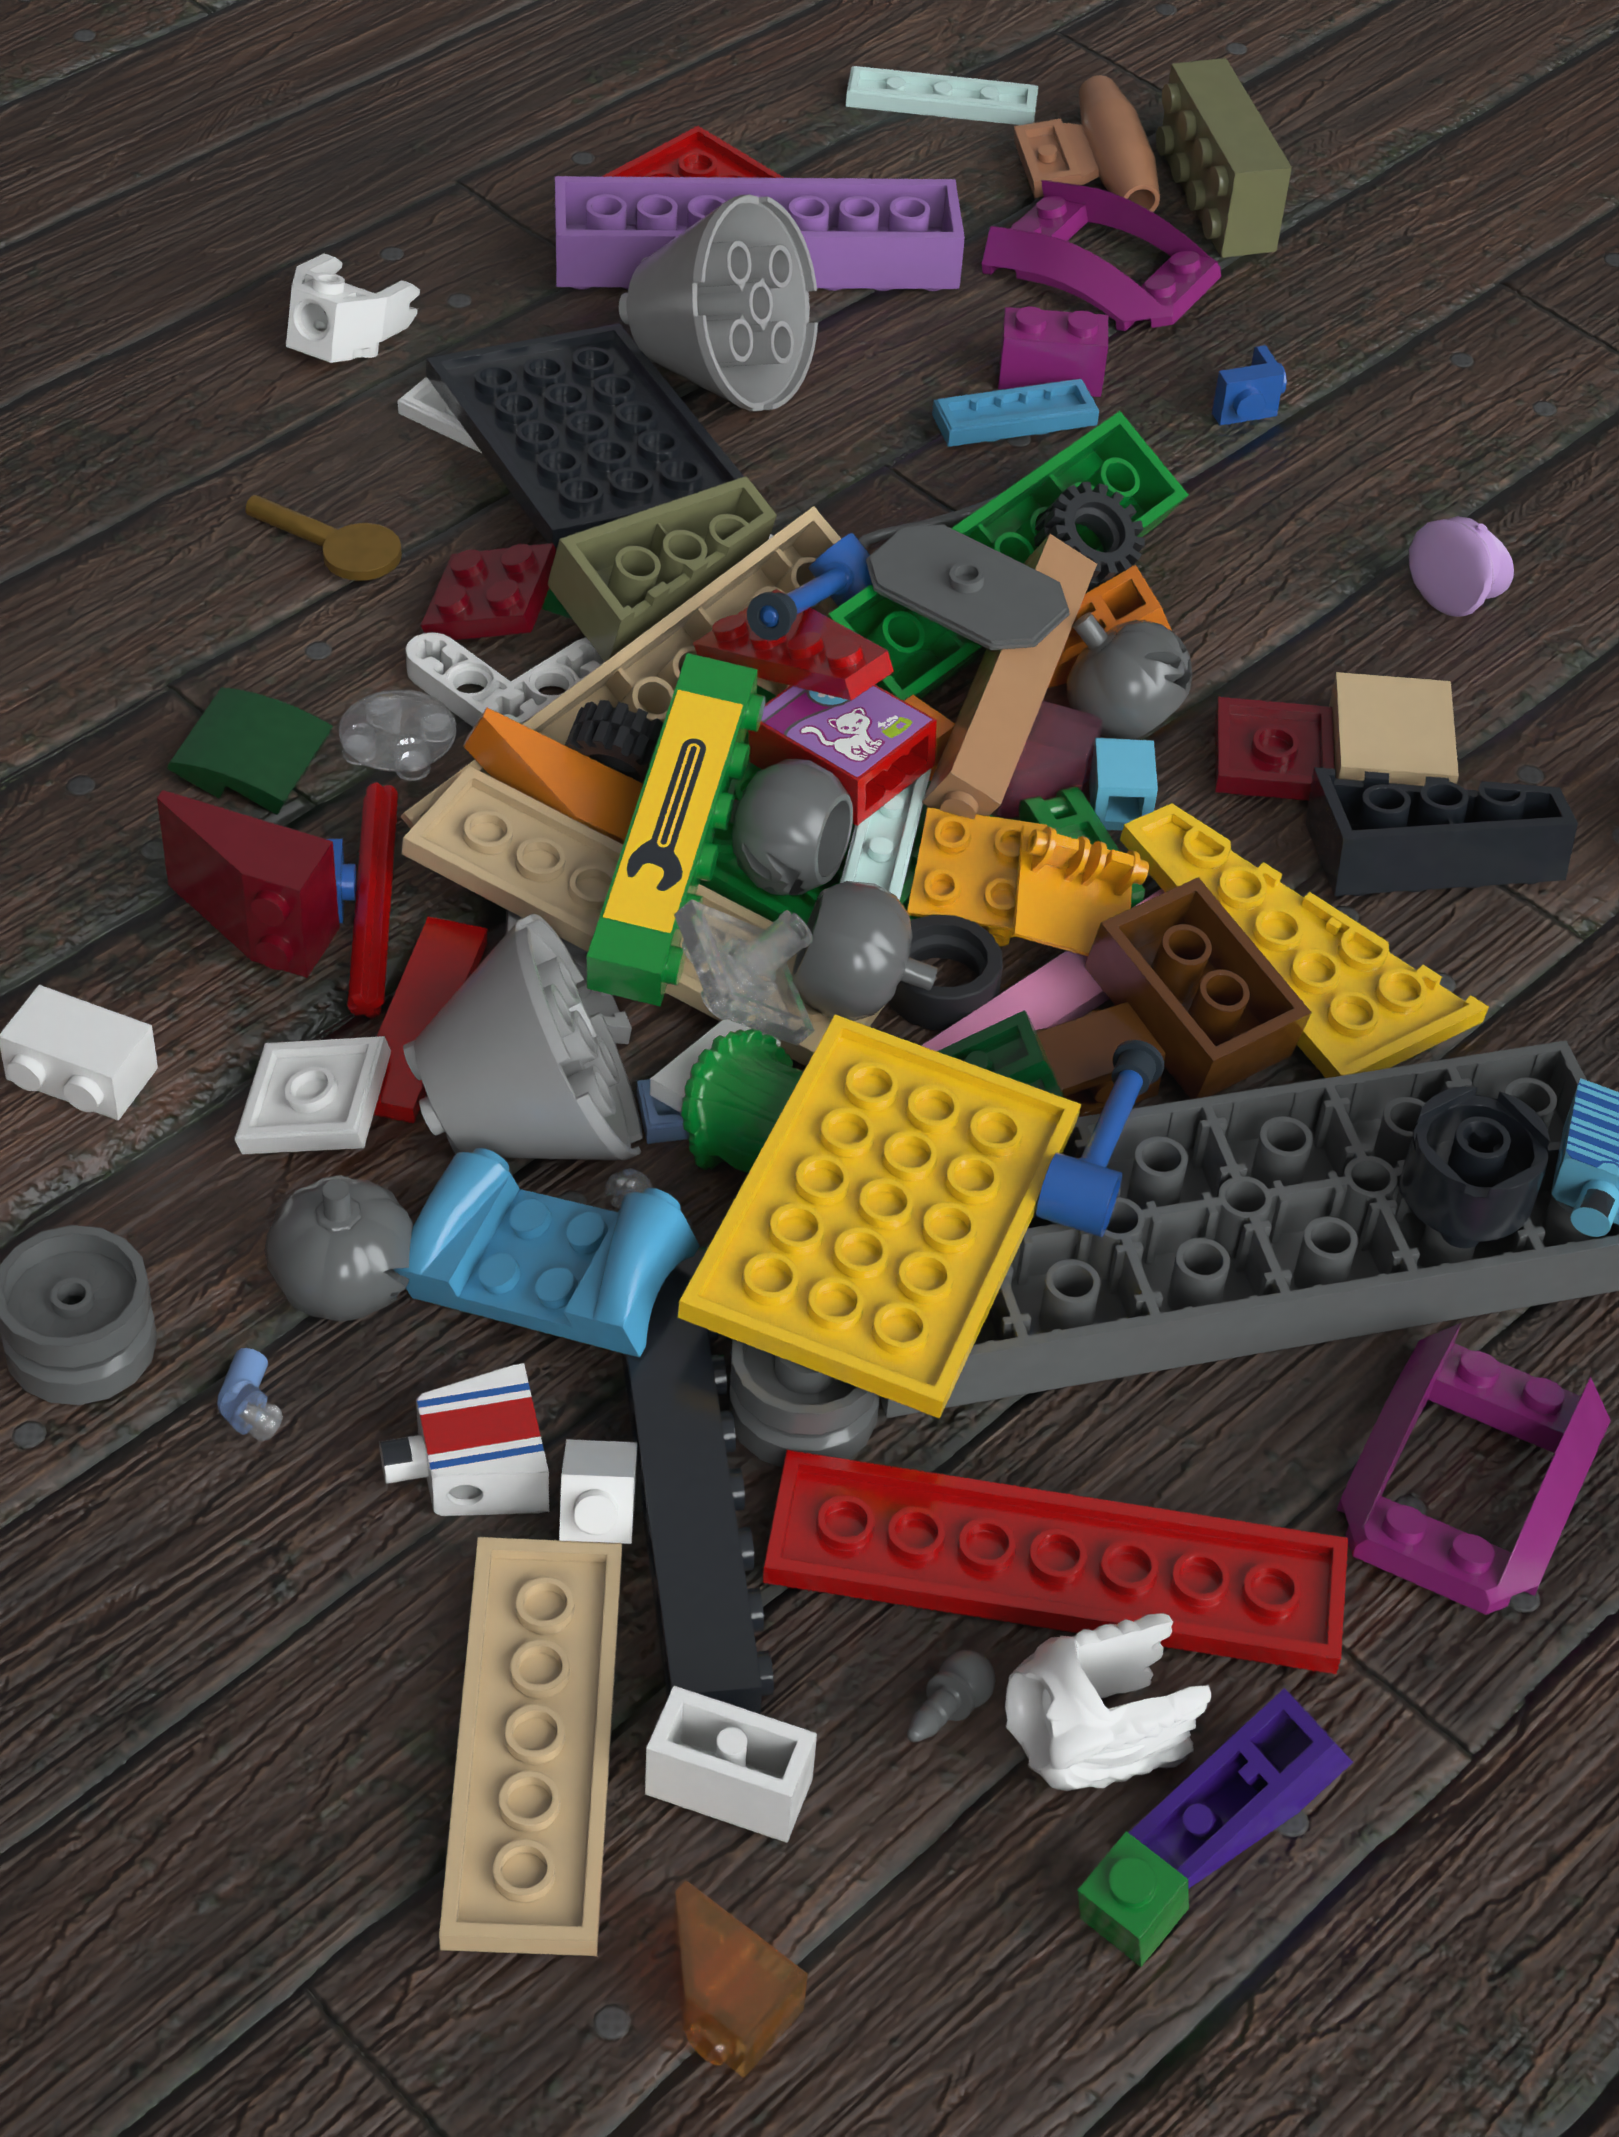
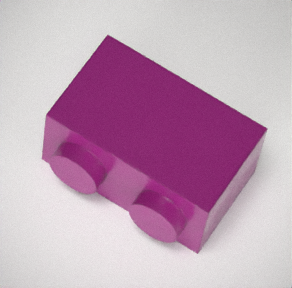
M1005 307L999 357L998 389L1005 390L1082 379L1091 396L1101 397L1108 352V315L1094 314L1089 311L1064 312L1042 310L1037 307Z

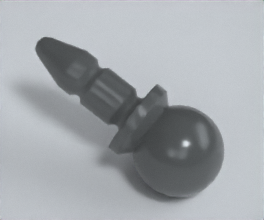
M961 1650L949 1655L943 1661L938 1673L927 1684L926 1693L928 1699L912 1715L907 1730L909 1741L919 1742L934 1736L948 1720L960 1721L965 1719L974 1708L983 1705L991 1697L995 1689L996 1677L992 1664L985 1656L972 1650Z

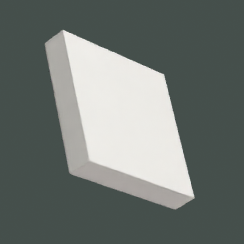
M385 1036L265 1043L235 1136V1141L241 1153L260 1154L364 1148L391 1055V1049Z

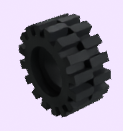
M1082 482L1077 488L1075 485L1068 487L1037 521L1035 529L1040 532L1034 537L1035 546H1039L1049 534H1052L1097 564L1086 593L1132 567L1142 554L1139 551L1145 545V538L1138 537L1144 530L1142 521L1132 522L1130 519L1137 512L1132 504L1124 509L1119 504L1124 498L1123 495L1116 491L1109 497L1106 495L1108 486L1099 483L1092 490L1091 482ZM1075 524L1083 525L1093 531L1101 541L1104 552L1096 551L1084 543L1076 530Z
M600 700L598 706L591 701L586 703L584 708L581 707L579 709L565 746L644 784L664 722L658 718L650 721L646 718L648 712L638 708L637 713L629 711L628 704L618 702L616 708H614L609 700Z

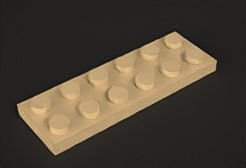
M478 1537L439 1932L440 1950L597 1956L622 1543Z

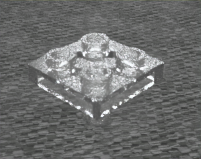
M692 899L674 914L684 939L682 942L683 951L694 965L703 988L701 991L702 1000L712 1014L719 1019H728L746 1027L760 1030L762 1035L770 1034L775 1038L796 1046L815 1031L799 991L792 982V974L787 965V961L801 949L809 946L813 941L810 929L797 914L793 913L791 915L790 911H784L766 930Z

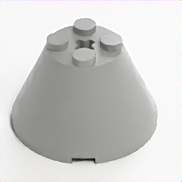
M750 194L736 196L727 200L656 252L641 260L632 275L628 293H624L620 297L619 314L621 320L630 326L632 336L638 348L647 356L651 363H657L743 409L750 411L773 410L788 402L798 391L809 370L815 349L818 323H809V292L817 291L811 256L799 227L781 204L768 196L757 197Z
M531 914L517 921L419 1034L416 1040L403 1045L406 1061L414 1076L418 1080H422L428 1095L419 1101L422 1115L430 1131L435 1136L446 1132L448 1141L455 1154L459 1152L473 1153L476 1148H485L497 1153L502 1158L628 1160L641 1153L639 1146L632 1149L631 1143L642 1139L643 1136L637 1105L624 1065L602 1013L598 1012L589 1016L578 994L575 984L584 981V977L556 932L537 914Z

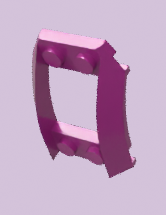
M1041 180L1043 199L1039 200L1011 228L990 226L982 260L983 274L992 275L999 267L1016 270L1017 279L1052 286L1089 302L1116 321V329L1120 331H1126L1137 320L1151 321V328L1173 325L1221 277V268L1217 261L1212 259L1181 231L1145 207L1127 198L1098 188ZM1087 222H1092L1133 234L1161 249L1171 257L1140 286L1107 261L1080 246L1068 242V240Z
M1460 1323L1418 1341L1373 1427L1343 1492L1337 1510L1346 1515L1349 1526L1345 1536L1348 1538V1545L1353 1557L1487 1615L1508 1607L1511 1597L1516 1594L1526 1592L1535 1596L1611 1420L1591 1376L1582 1396L1572 1393L1549 1379L1534 1377L1498 1362L1487 1353L1472 1351L1455 1344L1461 1326ZM1427 1400L1555 1453L1512 1552L1495 1546L1480 1536L1465 1533L1428 1517L1413 1507L1401 1505L1382 1497L1394 1467Z

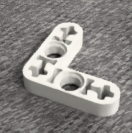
M434 632L423 633L413 637L406 646V668L409 679L472 727L475 726L486 707L523 724L560 696L542 694L538 691L540 688L557 686L567 691L604 663L601 656L585 637L570 644L513 681H509L444 634ZM465 684H477L484 687L478 693H463L457 690L459 686Z

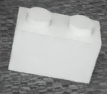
M38 985L0 1033V1050L7 1080L14 1082L17 1086L27 1091H39L69 1102L81 1111L96 1112L118 1121L158 1069L152 1025L42 985Z
M673 1686L646 1748L645 1795L787 1843L813 1779L817 1733Z

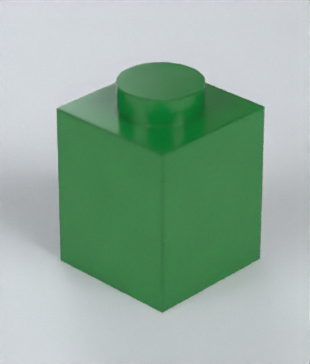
M1127 1831L1077 1890L1081 1920L1140 1967L1143 1966L1189 1909L1188 1879Z

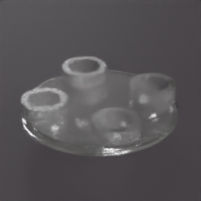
M403 689L376 692L352 704L341 718L339 737L342 744V754L344 759L351 764L365 765L381 771L396 772L399 777L405 780H419L430 773V764L443 757L452 747L456 738L455 718L445 704L422 692Z

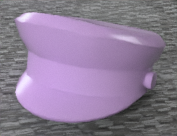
M1456 516L1428 522L1416 532L1409 548V568L1414 584L1431 606L1446 615L1460 617L1472 614L1484 603L1485 599L1497 597L1505 592L1513 580L1514 565L1508 550L1484 524H1479L1470 518Z

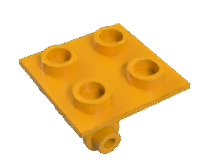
M928 807L907 909L909 916L955 915L979 924L993 935L999 946L1008 945L1010 938L1014 937L1012 934L1021 827L1026 825L1043 830L1047 825L976 815L973 820Z
M1023 825L1020 837L1012 936L1088 956L1100 923L1131 909L1132 884L1141 885L1144 883L1149 870L1148 862L1141 860L1140 854L1132 850L1123 853L1107 849V845L1104 842L1096 841L1092 845L1087 837L1080 836L1074 839L1057 834L1056 829L1052 827H1045L1043 830Z

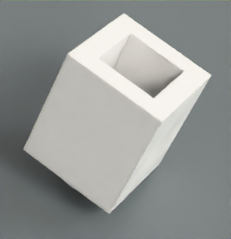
M566 1439L561 1474L559 1541L632 1544L637 1442Z

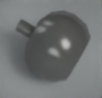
M1090 612L1081 616L1073 624L1072 627L1088 647L1083 649L1078 655L1067 677V698L1078 721L1098 737L1135 740L1164 722L1185 701L1192 682L1191 659L1181 639L1171 630L1159 623L1133 620L1116 625L1111 630L1105 632Z
M785 759L758 771L743 791L740 801L734 799L729 823L733 824L732 845L733 853L737 858V865L757 888H762L768 893L775 895H801L829 882L838 871L847 850L853 822V805L849 794L839 779L833 773L810 760Z
M845 881L824 889L819 894L798 948L791 982L803 1002L822 1015L833 1019L836 1014L856 1021L875 1015L894 996L900 981L930 991L938 968L908 958L913 938L910 916L896 895L874 883Z
M342 1175L322 1178L310 1186L300 1188L291 1193L277 1208L273 1224L266 1237L264 1251L267 1267L292 1307L309 1316L339 1322L360 1319L388 1306L397 1299L401 1291L407 1288L409 1278L396 1273L393 1269L409 1268L410 1243L414 1223L408 1212L398 1203L393 1192L373 1182L351 1179Z

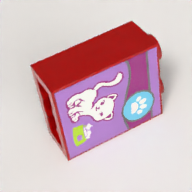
M876 685L852 701L789 686L772 700L765 703L758 731L748 730L750 745L749 762L763 770L785 759L810 760L828 770L839 779L849 794L853 805L852 823L858 826L935 766L937 720Z

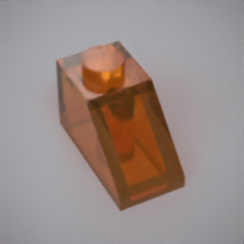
M685 1880L675 1891L674 1934L683 2030L686 2032V2037L691 2046L706 2061L716 2066L726 2063L745 2078L804 2010L808 1974Z

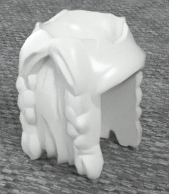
M1163 1613L1148 1614L1135 1621L1125 1619L1118 1624H1105L1094 1630L1083 1629L1074 1637H1050L1038 1646L1036 1651L1026 1658L1009 1676L1005 1703L1007 1715L1006 1728L1023 1747L1029 1759V1768L1040 1774L1052 1788L1064 1791L1091 1786L1105 1788L1113 1782H1125L1134 1775L1148 1774L1158 1767H1176L1194 1752L1189 1731L1196 1728V1718L1205 1711L1207 1703L1210 1702L1211 1692L1209 1686L1187 1687L1167 1696L1144 1699L1110 1709L1105 1707L1101 1698L1117 1693L1137 1691L1151 1684L1150 1679L1154 1674L1149 1666L1162 1657L1163 1647L1160 1641L1170 1637L1172 1633L1171 1626L1173 1621L1169 1615Z

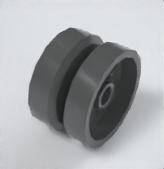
M69 1225L36 1234L17 1245L0 1264V1333L9 1373L26 1392L50 1403L71 1405L92 1403L109 1399L133 1385L151 1364L158 1338L151 1307L152 1300L149 1281L142 1256L125 1238L100 1227Z
M732 1339L729 1410H732L735 1434L739 1442L757 1458L783 1468L787 1450L850 1459L866 1446L877 1424L879 1395Z

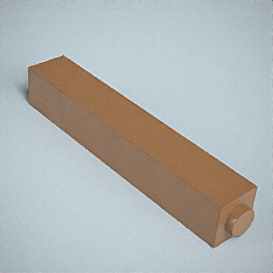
M1052 534L1046 537L1023 564L1061 583L1070 615L1035 647L1000 650L986 649L922 801L923 804L930 808L940 809L943 812L974 820L976 815L990 816L1002 803L1097 566L1095 562Z

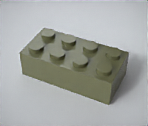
M1227 58L1172 63L1169 84H1165L1162 90L1163 124L1156 131V146L1159 155L1165 157L1171 168L1173 180L1182 187L1190 210L1196 212L1202 223L1205 237L1211 239L1221 258L1276 252L1292 169L1290 163Z

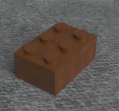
M1199 877L1101 922L1084 966L1115 1006L1128 1001L1166 1053L1164 1067L1190 1099L1210 1097L1290 1057L1312 1013Z

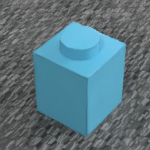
M1095 738L1089 776L1090 805L1106 830L1122 831L1124 824L1154 811L1158 791L1154 740Z

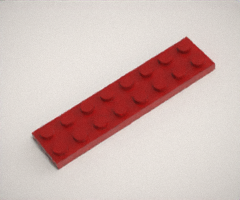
M787 1450L765 1559L763 1583L1078 1633L1083 1629L1094 1630L1105 1624H1118L1125 1619L1135 1621L1148 1614L1163 1613L1170 1616L1173 1624L1170 1637L1160 1641L1162 1647L1337 1674L1342 1653L1348 1538Z

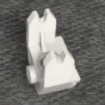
M327 254L319 255L298 265L291 288L286 347L330 363L352 360L357 357L378 356L379 342L407 329L417 315L418 309L410 307V303L420 294V289L411 283L401 280L377 293L366 291L346 284L343 277L335 274L342 268L343 263L340 260Z

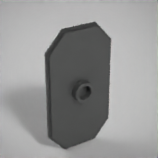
M945 525L903 527L866 559L875 592L989 650L1035 647L1070 615L1059 581Z

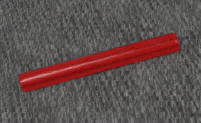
M378 782L372 783L367 787L366 796L363 800L348 1008L355 1016L365 1015L368 1018H374L381 1013V1005L384 1003L398 804V792L392 785L382 786Z

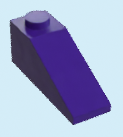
M1284 1688L1128 1833L1188 1879L1189 1889L1298 1814L1347 1769L1353 1761L1309 1712Z

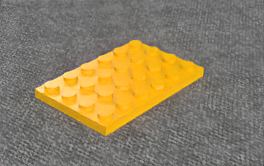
M835 1014L679 1301L678 1318L940 1419L1037 1209L1039 1195L1050 1162L1056 1152L1063 1153L1077 1123L1081 1104Z

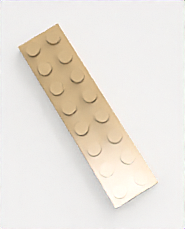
M468 766L403 837L402 855L522 918L531 914L541 916L560 938L588 952L623 845L495 778ZM699 884L696 895L703 897L699 921L694 933L684 931L679 946L686 949V959L681 979L677 986L667 984L665 993L719 1021L725 1019L729 1014H733L780 1040V1047L785 1049V1053L789 1054L791 1059L807 1067L832 1019L827 1018L805 1004L791 982L793 966L802 937ZM883 1007L875 1015L856 1020L855 1022L870 1027Z

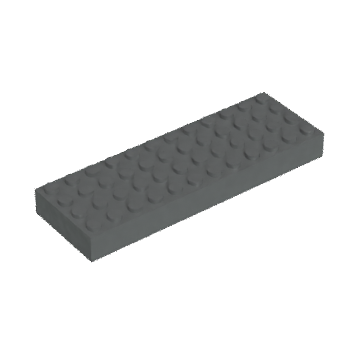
M1565 1040L1132 1109L1106 1167L1122 1172V1180L1115 1207L1103 1237L1036 1217L1035 1211L945 1408L1619 1291V1225L1613 1223L1610 1231L1604 1236L1592 1237L1578 1231L1571 1222V1213L1574 1207L1556 1201L1551 1194L1563 1127L1580 1078L1587 1080L1570 1046ZM1462 1086L1477 1087L1475 1095L1497 1099L1500 1091L1520 1099L1540 1116L1548 1129L1550 1140L1547 1168L1533 1210L1525 1224L1506 1237L1491 1241H1479L1476 1246L1468 1249L1451 1246L1442 1238L1440 1232L1422 1222L1406 1203L1405 1198L1399 1192L1398 1185L1413 1130L1423 1106L1433 1096L1445 1090ZM1100 1114L1078 1117L1062 1154L1077 1159L1081 1158ZM880 1396L886 1418L921 1412Z

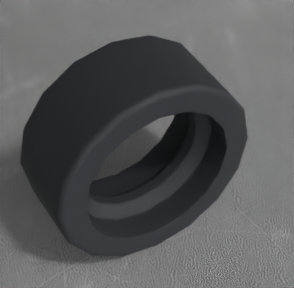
M929 915L910 921L913 938L908 958L917 961L930 958L951 959L965 964L978 977L968 984L956 987L933 985L930 991L900 981L894 996L889 1001L890 1006L896 1013L909 1023L929 1030L944 1031L999 995L1003 969L1002 950L991 933L976 922L955 915Z

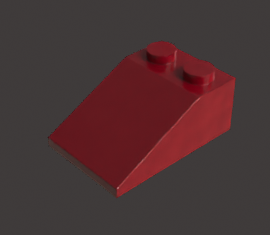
M162 790L157 797L168 886L251 961L264 964L274 970H283L308 978L340 929L333 841Z

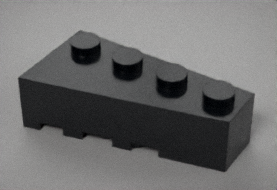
M1314 767L1305 823L1334 896H1362L1370 893L1400 891L1421 892L1429 889L1479 888L1488 885L1536 884L1539 882L1566 880L1578 822L1560 787L1482 781L1478 790H1467L1456 783L1449 782V778L1426 776L1424 786L1389 783V773L1367 771L1364 773L1363 781L1335 779V769Z

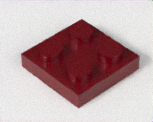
M518 544L510 548L484 551L470 549L452 554L421 623L424 633H440L453 640L531 633L549 590L547 584L556 555L554 544Z
M1218 697L1215 710V792L1309 801L1314 767L1335 769L1332 707Z

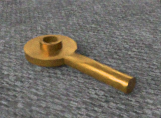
M258 495L251 496L247 501L245 508L247 515L322 546L326 567L339 577L358 581L379 578L394 570L401 560L400 539L387 527L372 523H357L335 529Z

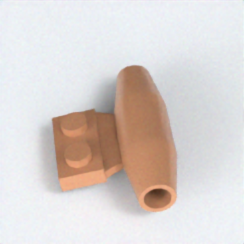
M1103 75L1093 76L1087 79L1080 87L1081 125L1062 123L1061 119L1014 126L1015 146L1034 198L1043 197L1041 180L1083 186L1099 177L1108 192L1127 198L1151 212H1154L1158 207L1160 193L1154 153L1135 108L1111 78Z

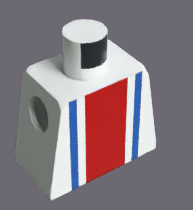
M524 1363L508 1366L422 1393L416 1399L418 1435L379 1442L385 1483L427 1477L433 1511L441 1516L549 1512V1470Z

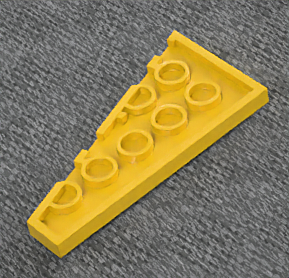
M1171 803L1124 824L1120 841L1129 851L1138 852L1140 859L1148 862V873L1164 892L1199 877L1312 1013L1297 1045L1325 1078L1391 1068L1484 1021L1489 1006L1471 995L1464 1001L1440 985L1442 976L1425 965H1422L1417 970L1389 952V942L1313 893L1309 892L1305 897L1296 893L1280 882L1282 873L1263 862L1259 867H1256L1231 851V841L1176 805Z

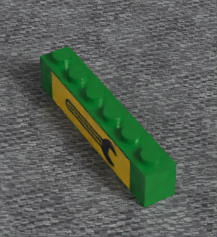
M690 653L686 654L586 956L587 989L661 1006L667 984L676 986L679 984L686 959V949L679 947L684 931L694 933L696 930L703 897L696 895L700 879L709 882L712 879L719 851V845L712 844L716 829L726 831L731 819L735 795L728 793L732 779L742 781L747 768L750 745L743 744L747 730L757 732L762 720L765 696L756 694L758 669Z

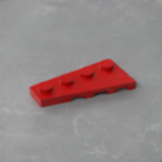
M778 589L772 591V593H783ZM747 607L736 615H730L716 621L712 626V631L693 642L698 656L758 669L757 678L850 701L894 672L888 650L812 608L799 613L788 633L777 640L762 639L752 631L747 620Z

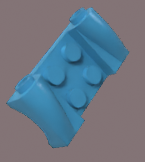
M476 1148L473 1153L459 1152L453 1157L432 1190L413 1226L409 1268L393 1270L409 1278L406 1290L414 1299L640 1358L646 1347L648 1324L652 1308L662 1284L679 1263L694 1257L700 1245L683 1213L680 1211L681 1207L678 1201L662 1190L646 1188L643 1193H627L624 1195L619 1212H614L522 1190L509 1172L508 1163L500 1155L485 1148Z

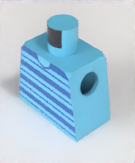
M1580 1078L1563 1127L1551 1194L1556 1201L1574 1207L1571 1213L1573 1226L1581 1233L1592 1237L1606 1235L1613 1223L1619 1225V1092Z

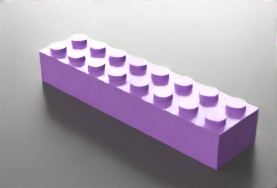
M555 176L556 287H572L580 290L591 287H622L629 289L632 275L643 258L656 252L727 200L736 196L750 194L757 197L768 196L774 199L794 219L808 247L817 288L837 291L843 288L875 289L878 291H888L891 289H924L927 291L960 289L965 238L955 179Z

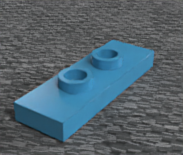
M1075 379L933 400L932 416L947 446L952 447L1096 426L1099 409L1083 380Z

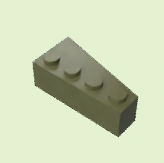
M745 476L561 538L547 585L603 661L606 662L768 541L777 514L748 477Z

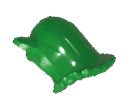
M752 1028L746 1031L739 1029L735 1033L730 1031L726 1037L719 1035L713 1040L711 1049H704L698 1056L697 1062L692 1065L690 1078L687 1080L684 1088L685 1096L682 1099L681 1117L683 1119V1129L689 1133V1150L693 1154L695 1165L702 1170L714 1169L721 1162H727L739 1172L749 1174L800 1080L803 1071L792 1067L793 1061L790 1055L785 1053L783 1047L776 1044L777 1040L770 1034L762 1035L760 1030Z

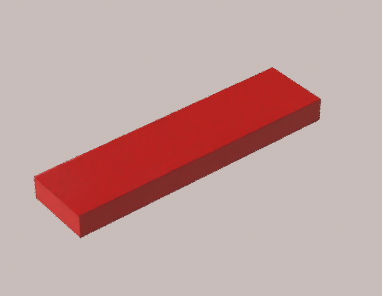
M427 917L376 1036H385L391 1049V1055L374 1115L409 1123L415 1122L420 1110L419 1101L425 1097L426 1090L422 1080H418L412 1073L404 1055L403 1045L416 1040L425 1027L478 968L488 943L487 928Z

